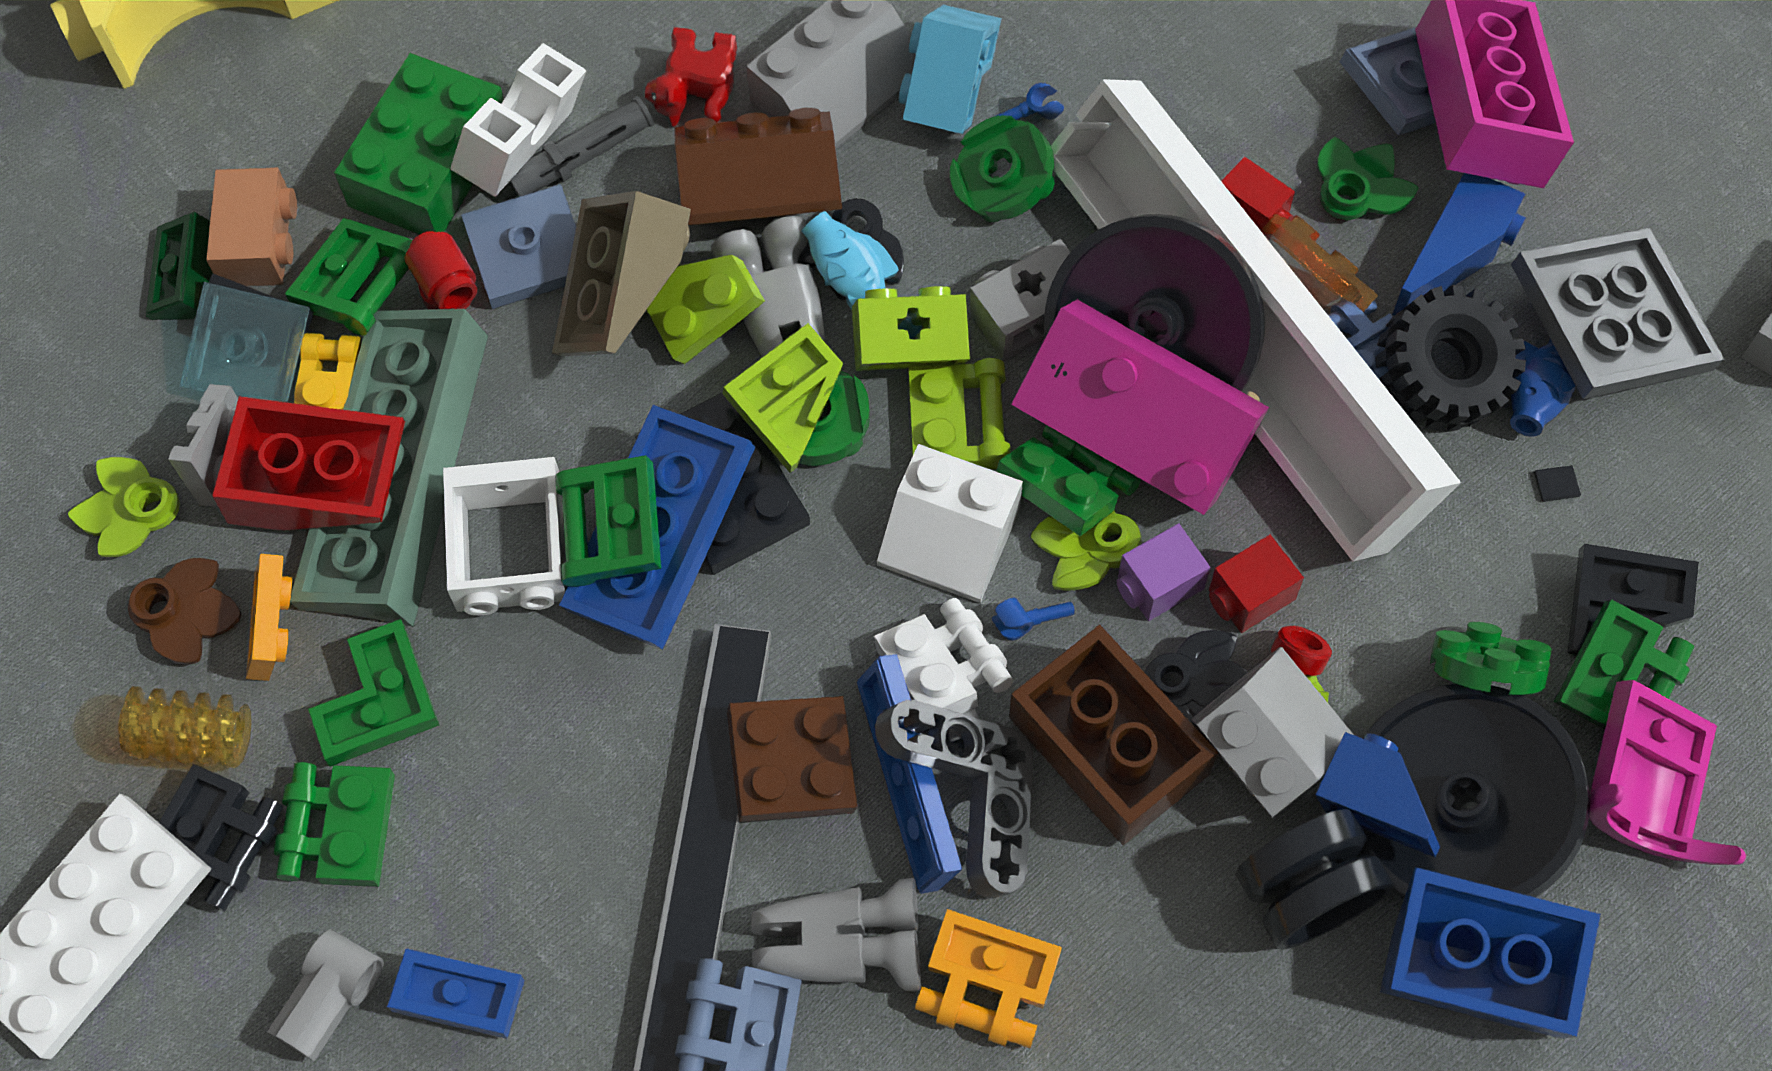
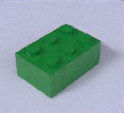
M409 53L334 172L347 206L419 235L428 231L445 232L473 185L472 182L450 169L463 126L490 98L502 104L504 96L501 87Z

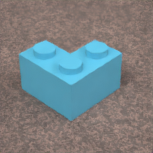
M942 5L923 17L922 23H915L909 43V53L916 54L912 74L906 73L904 75L899 93V103L905 104L903 120L963 134L972 125L981 78L991 68L1002 18Z

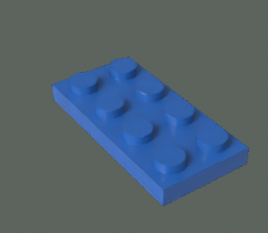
M652 405L628 458L646 455L653 462L661 569L600 579L586 586H568L559 606L570 613L663 650L755 450L752 442L743 437ZM597 525L588 542V557L599 556Z

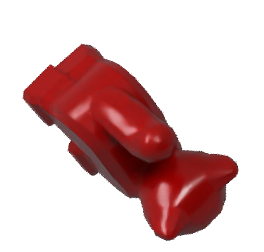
M673 28L671 36L673 50L668 56L665 73L648 82L644 91L645 99L652 103L659 114L670 119L672 127L677 126L680 120L681 113L687 103V94L708 99L704 107L705 117L715 120L716 123L721 120V110L725 107L734 87L733 68L737 53L736 37L733 34L715 32L712 38L713 48L708 51H700L695 48L696 34L692 29Z

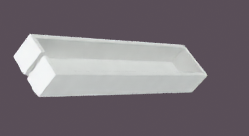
M1103 79L1075 114L1081 122H1069L1052 143L1055 173L1098 229L1116 221L1138 215H1173L1202 224L1220 235L1236 249L1256 280L1265 314V334L1261 356L1255 372L1242 391L1245 394L1249 391L1256 393L1260 398L1259 402L1269 407L1255 435L1352 562L1388 553L1461 484L1460 480L1145 85L1137 80Z

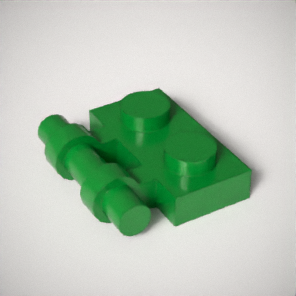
M1048 425L1043 430L1042 437L1054 446L1049 448L1035 437H1032L999 460L996 470L998 473L1023 481L1021 494L1023 497L1080 537L1115 510L1119 495L1111 490L1112 487H1116L1130 496L1136 491L1141 482V479ZM1077 460L1092 472L1087 474L1074 465L1073 462Z
M1612 599L1605 601L1554 703L1605 729L1616 682L1637 681L1643 667H1645L1654 674L1648 688L1669 699L1675 685L1682 686L1690 671L1686 663L1695 646L1682 638L1673 637L1666 652L1663 653L1654 648L1663 626Z
M306 762L295 763L291 783L285 784L282 804L287 806L283 833L276 835L274 855L279 857L276 878L284 881L300 880L302 861H318L316 879L320 884L379 887L395 774L391 768L333 765L330 787H316L314 785L317 766ZM311 810L326 811L322 838L307 837Z

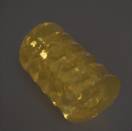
M131 686L127 692L119 717V744L124 753L128 752L136 760L147 759L151 756L158 762H166L174 757L181 764H190L197 760L203 766H213L219 761L225 768H236L243 762L247 753L252 724L251 710L248 704H243L239 712L234 711V701L231 694H222L216 710L212 709L211 697L208 692H199L194 706L190 707L189 696L186 690H177L173 695L171 704L167 705L166 693L163 688H154L149 696L148 703H145L144 691L141 686Z

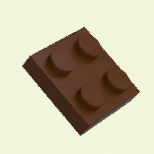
M843 696L729 704L727 718L739 822L853 814L855 812L857 800Z

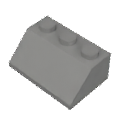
M827 0L746 66L750 102L768 117L787 116L792 110L804 107L816 108L820 112L830 111L835 149H837L899 97L904 75L906 73L912 74L916 54L909 53L911 36L894 7L886 0Z

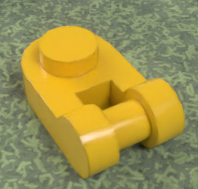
M304 333L301 340V363L294 392V403L343 410L362 344L361 338L359 336L342 335L339 340L325 339L323 334ZM324 361H338L336 372L322 371Z

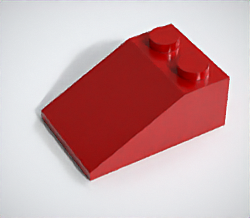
M239 396L214 488L213 498L227 524L284 531L382 523L404 429V418Z

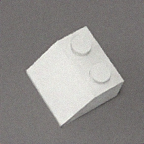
M918 444L897 490L878 555L877 566L981 603L1020 511L1023 481Z

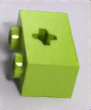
M946 286L918 289V296L897 297V289H872L865 291V298L857 299L852 306L855 371L908 369V366L965 364L970 359L966 294L951 295L950 287ZM907 316H911L912 325H922V330L913 339H909L907 330H898V325Z

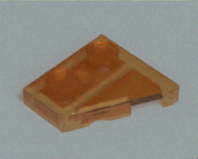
M1275 214L1263 227L1262 231L1337 298L1364 312L1378 296L1370 287L1355 276L1359 269L1337 250L1329 254L1315 242L1320 237V234L1298 215H1295L1289 221L1287 218Z

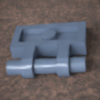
M701 958L698 964L696 980L689 981L685 1001L691 1005L685 1035L678 1036L675 1056L680 1058L678 1071H703L704 1063L720 1065L719 1071H786L802 980L744 966L738 970L735 988L719 984L723 967L722 962ZM715 1008L730 1011L725 1042L709 1039Z

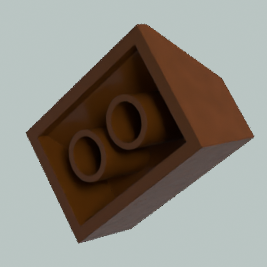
M804 107L792 110L787 116L768 117L763 113H748L739 116L737 121L718 123L710 118H697L686 122L684 126L675 127V150L681 206L691 209L688 225L842 209L830 111L820 112L816 108Z

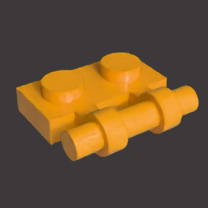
M947 909L928 964V970L950 978L945 993L922 986L915 1010L936 1016L937 1024L954 1029L955 1024H959L989 1034L988 1041L1002 1046H1006L1007 1041L1031 1048L1038 1025L1015 1018L1020 1001L1043 1009L1062 947ZM968 984L1001 994L997 1011L964 1001Z

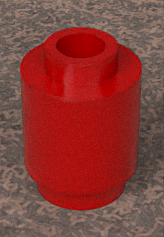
M428 231L413 239L410 248L405 254V263L428 301L433 305H438L439 309H461L475 298L478 291L475 285L476 275L453 237L447 232Z

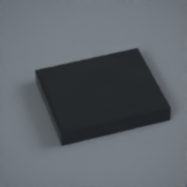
M1573 465L1534 471L1542 502L1581 496Z

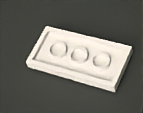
M119 794L0 933V1021L40 1058L52 1060L212 868L131 798Z

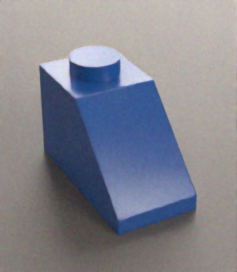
M1345 732L1316 792V797L1325 813L1348 809L1354 814L1361 828L1436 857L1440 845L1401 753L1398 752L1399 748L1391 741L1375 734L1367 733L1363 739Z

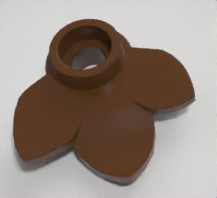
M205 558L183 560L176 563L164 578L146 579L137 584L132 590L128 602L129 616L138 628L150 633V640L154 650L163 658L178 664L198 663L202 655V638H213L224 634L240 620L242 613L236 603L226 594L212 588L219 570L217 561ZM157 602H167L165 608L160 612L150 613L151 608Z

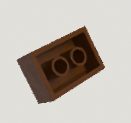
M1100 624L1011 694L1010 720L1123 846L1207 778L1212 771L1218 754L1217 750Z

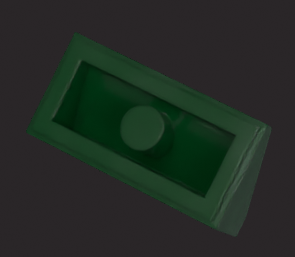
M195 211L157 226L146 307V317L150 320L196 319L213 272L206 260L210 220Z

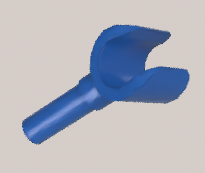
M1037 83L1029 89L1026 101L996 116H1012L1015 120L1037 113L1045 119L1052 120L1062 114L1064 105L1058 101H1051L1042 106L1044 99L1055 94L1057 90L1049 84Z
M1014 597L1005 600L996 607L995 612L997 615L992 617V621L1003 637L1013 641L1024 636L1033 626L1039 625L1042 622L1072 616L1075 614L1072 602H1066L1040 609L1035 608L1026 612L1018 599Z

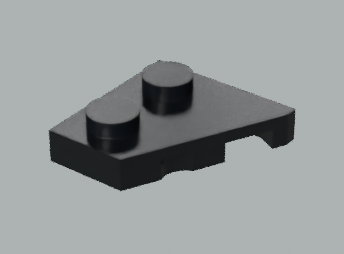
M1584 544L1579 548L1567 653H1579L1604 602L1611 599L1663 626V628L1691 619L1694 615L1699 562Z

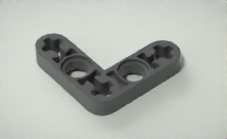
M905 700L883 710L877 717L875 733L880 747L887 754L897 759L972 779L966 873L971 887L977 894L985 898H997L1018 890L1024 883L1027 873L1033 775V751L1029 741L1022 733L1015 729L916 700ZM904 719V728L910 731L921 733L928 730L927 735L919 734L907 740V731L898 726V721ZM948 729L957 731L964 741L965 751L962 758L954 756L947 748L945 735ZM1001 747L1002 756L991 753L983 756L984 752H991ZM1005 758H1009L1010 766L1006 767ZM994 798L1000 799L1007 806L1010 819L1006 828L999 826L991 815L990 806ZM1001 841H1005L1006 845L1001 847ZM991 860H994V866L997 869L1002 870L1003 877L999 879L997 871L990 869Z

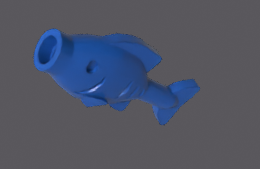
M1551 339L1548 344L1540 348L1524 341L1525 350L1516 355V359L1526 360L1525 372L1514 378L1520 381L1521 384L1517 391L1511 395L1513 415L1510 425L1516 432L1525 436L1533 437L1540 435L1545 424L1553 420L1569 404L1576 388Z

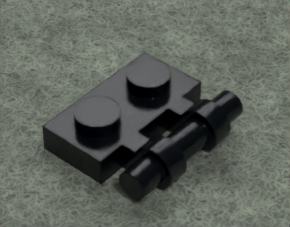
M192 764L159 823L212 868L205 877L215 882L204 902L225 912L235 893H243L251 879L247 872L262 845L269 846L277 832L274 824L284 807L275 800L263 796L253 815L241 811L240 809L250 793L243 785ZM232 829L240 833L241 836L227 861L224 862L213 856L228 830Z

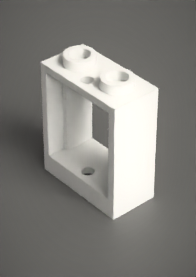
M555 457L443 468L447 591L457 612L465 611L470 615L481 616L492 614L502 607L522 606L526 609L540 610L554 605V602H561L568 586L563 585L561 582V565L566 562L562 496L556 493L555 475L559 472ZM545 502L549 572L470 580L468 510Z

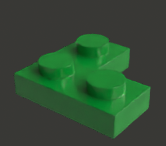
M401 619L347 639L363 689L308 709L324 759L330 767L440 726L406 627Z

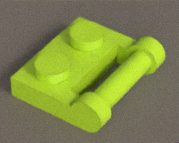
M985 358L978 360L974 364L908 366L912 455L917 445L920 444L987 469H997L999 460L1011 453L1010 444L1005 442L1001 384L1006 380L1005 363L997 358ZM964 388H980L983 443L979 446H967Z

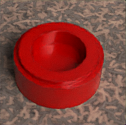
M1299 626L1280 628L1271 646L1272 653L1281 646L1305 675L1310 676L1322 674L1332 655L1329 644L1321 636Z

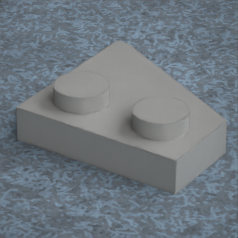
M209 384L201 398L199 408L196 412H193L186 424L187 433L195 434L188 447L174 446L168 460L199 506L218 507L213 498V492L238 397L231 386Z

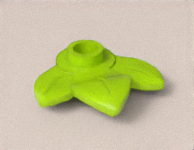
M108 457L99 459L96 462L98 479L104 490L81 502L68 512L69 518L80 529L88 534L100 536L98 554L101 557H119L139 548L151 531H156L169 525L178 514L180 499L170 483L162 479L152 478L142 462L132 458ZM160 501V504L155 509L145 512L146 507L150 503Z
M1115 511L1081 537L1052 516L1040 522L1031 533L1032 541L1039 548L1060 558L1053 575L1052 586L1054 589L1062 591L1079 590L1098 584L1110 568H1120L1123 554L1142 543V536L1137 523L1126 515L1116 514ZM1121 534V536L1113 542L1104 541L1106 538L1112 535Z

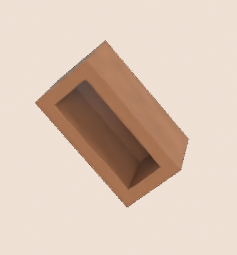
M279 168L215 170L206 259L214 274L246 286L284 285L285 264H292L293 242L290 233H288L289 219L296 218L297 199L294 189L287 188Z

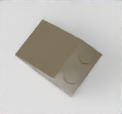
M639 191L582 199L552 354L558 356L616 353L681 262L682 253L689 242L690 231L688 222L691 209Z

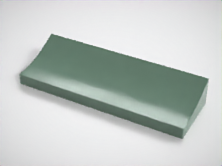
M465 309L377 311L374 315L376 322L367 335L363 337L343 410L404 418V429L382 523L309 529L290 603L300 611L354 615L387 622L401 619L404 625L414 627L444 510L443 468L455 467L488 335Z

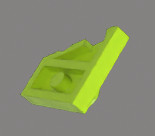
M731 254L677 266L649 305L647 311L673 360L686 364L763 304L765 300L743 260Z
M807 323L723 387V395L791 473L799 464L839 377L843 362L810 324Z

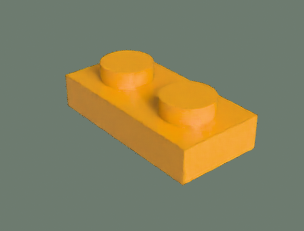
M260 553L254 573L246 679L269 681L275 662L284 663L286 659L288 629L278 628L279 610L289 609L292 577L282 576L283 556Z

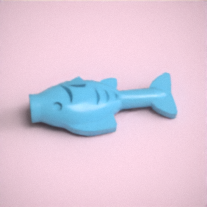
M826 211L813 218L801 230L809 241L812 257L819 273L824 278L825 285L832 286L840 295L846 297L847 304L851 310L857 299L865 298V291L885 288V280L895 276L899 271L887 250L878 241L868 235L855 232L848 226L833 220ZM905 318L898 325V330H907L909 339H913L922 330V325H912L911 318Z

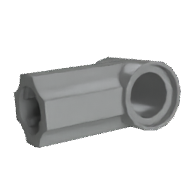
M329 929L324 932L313 944L304 960L301 971L302 980L267 1032L291 1049L315 1061L350 1006H357L362 1003L373 990L383 970V959L334 930Z

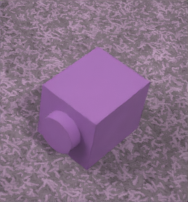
M1178 523L1122 555L1117 586L1125 602L1133 609L1139 607L1146 619L1150 621L1204 590L1211 567Z

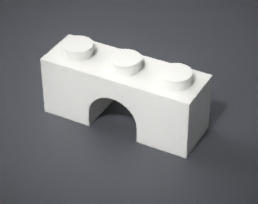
M542 43L517 70L510 91L502 104L490 98L463 126L450 169L496 197L572 113L587 70Z

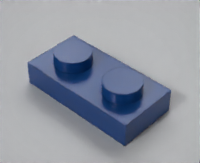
M405 949L387 1007L393 1013L508 1039L525 980L520 974Z

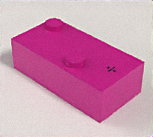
M1431 0L1415 32L1446 169L1503 180L1511 184H1523L1544 189L1573 145L1574 140L1536 3L1525 0Z
M1075 300L1060 309L1011 404L1203 515L1218 500L1269 409L1263 403L1079 300Z

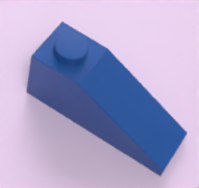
M1464 173L1407 277L1392 315L1395 316L1421 294L1424 295L1429 290L1442 286L1444 292L1450 286L1458 284L1491 263L1502 242L1512 246L1526 217L1517 214L1525 193L1488 177Z

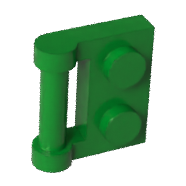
M343 218L286 291L285 296L290 303L313 311L316 316L343 324L357 335L365 336L376 322L374 315L409 268L405 263V254L413 240ZM382 257H389L390 259L356 303L350 301Z
M646 455L578 467L556 473L555 487L556 493L562 496L566 562L561 565V582L563 585L571 587L586 586L600 579L661 569L653 462ZM591 489H594L599 555L595 557H588L584 494L588 493Z

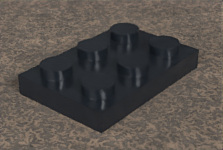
M723 392L680 413V415L748 439L755 446V450L704 559L713 575L810 525L808 512L768 447L725 398Z

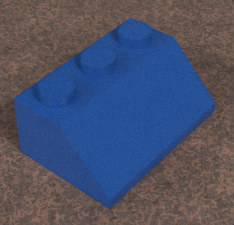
M1415 868L1392 932L1380 992L1560 1039L1577 1037L1601 914Z

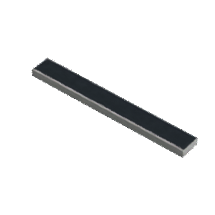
M720 624L714 625L633 1071H678L680 1058L675 1056L678 1036L685 1035L691 1005L685 1001L689 981L696 980L698 964L701 958L717 960L740 826L727 709L730 703L761 701L772 639L771 631Z

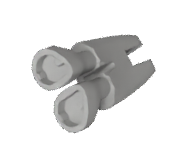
M798 216L777 219L766 226L762 233V245L773 270L763 271L760 248L756 236L751 231L742 229L725 233L711 245L713 258L732 254L743 260L765 300L763 304L743 318L745 326L762 357L783 342L782 335L796 332L807 323L826 343L821 304L813 269L809 265L798 264V258L809 242L801 231L807 225L806 220Z
M899 879L884 895L877 898L863 900L861 889L858 887L796 898L753 911L751 913L752 933L768 937L797 936L798 945L771 946L756 949L751 954L752 967L806 981L865 983L866 966H876L889 970L896 984L906 992L920 991L921 961L916 934L919 929L915 879ZM887 927L899 931L883 936L865 937V928Z

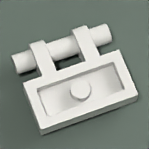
M957 598L947 600L940 608L941 614L947 621L946 625L934 629L926 615L923 614L874 636L876 651L880 656L897 654L911 700L962 714L978 707L977 692L974 687L988 682L994 692L1000 693L1007 690L1013 683V679L1006 669L1007 660L998 646L989 644L982 634L983 625L975 612L965 609ZM964 647L970 659L958 664L950 652Z

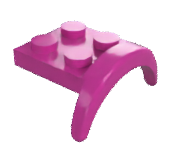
M1635 680L1616 682L1590 791L1589 819L1592 824L1615 840L1655 856L1698 864H1743L1746 854L1738 846L1692 839L1717 725Z

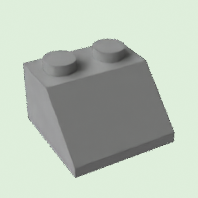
M1281 646L1190 719L1205 739L1217 750L1218 755L1259 805L1271 817H1274L1326 773L1345 732L1354 735Z

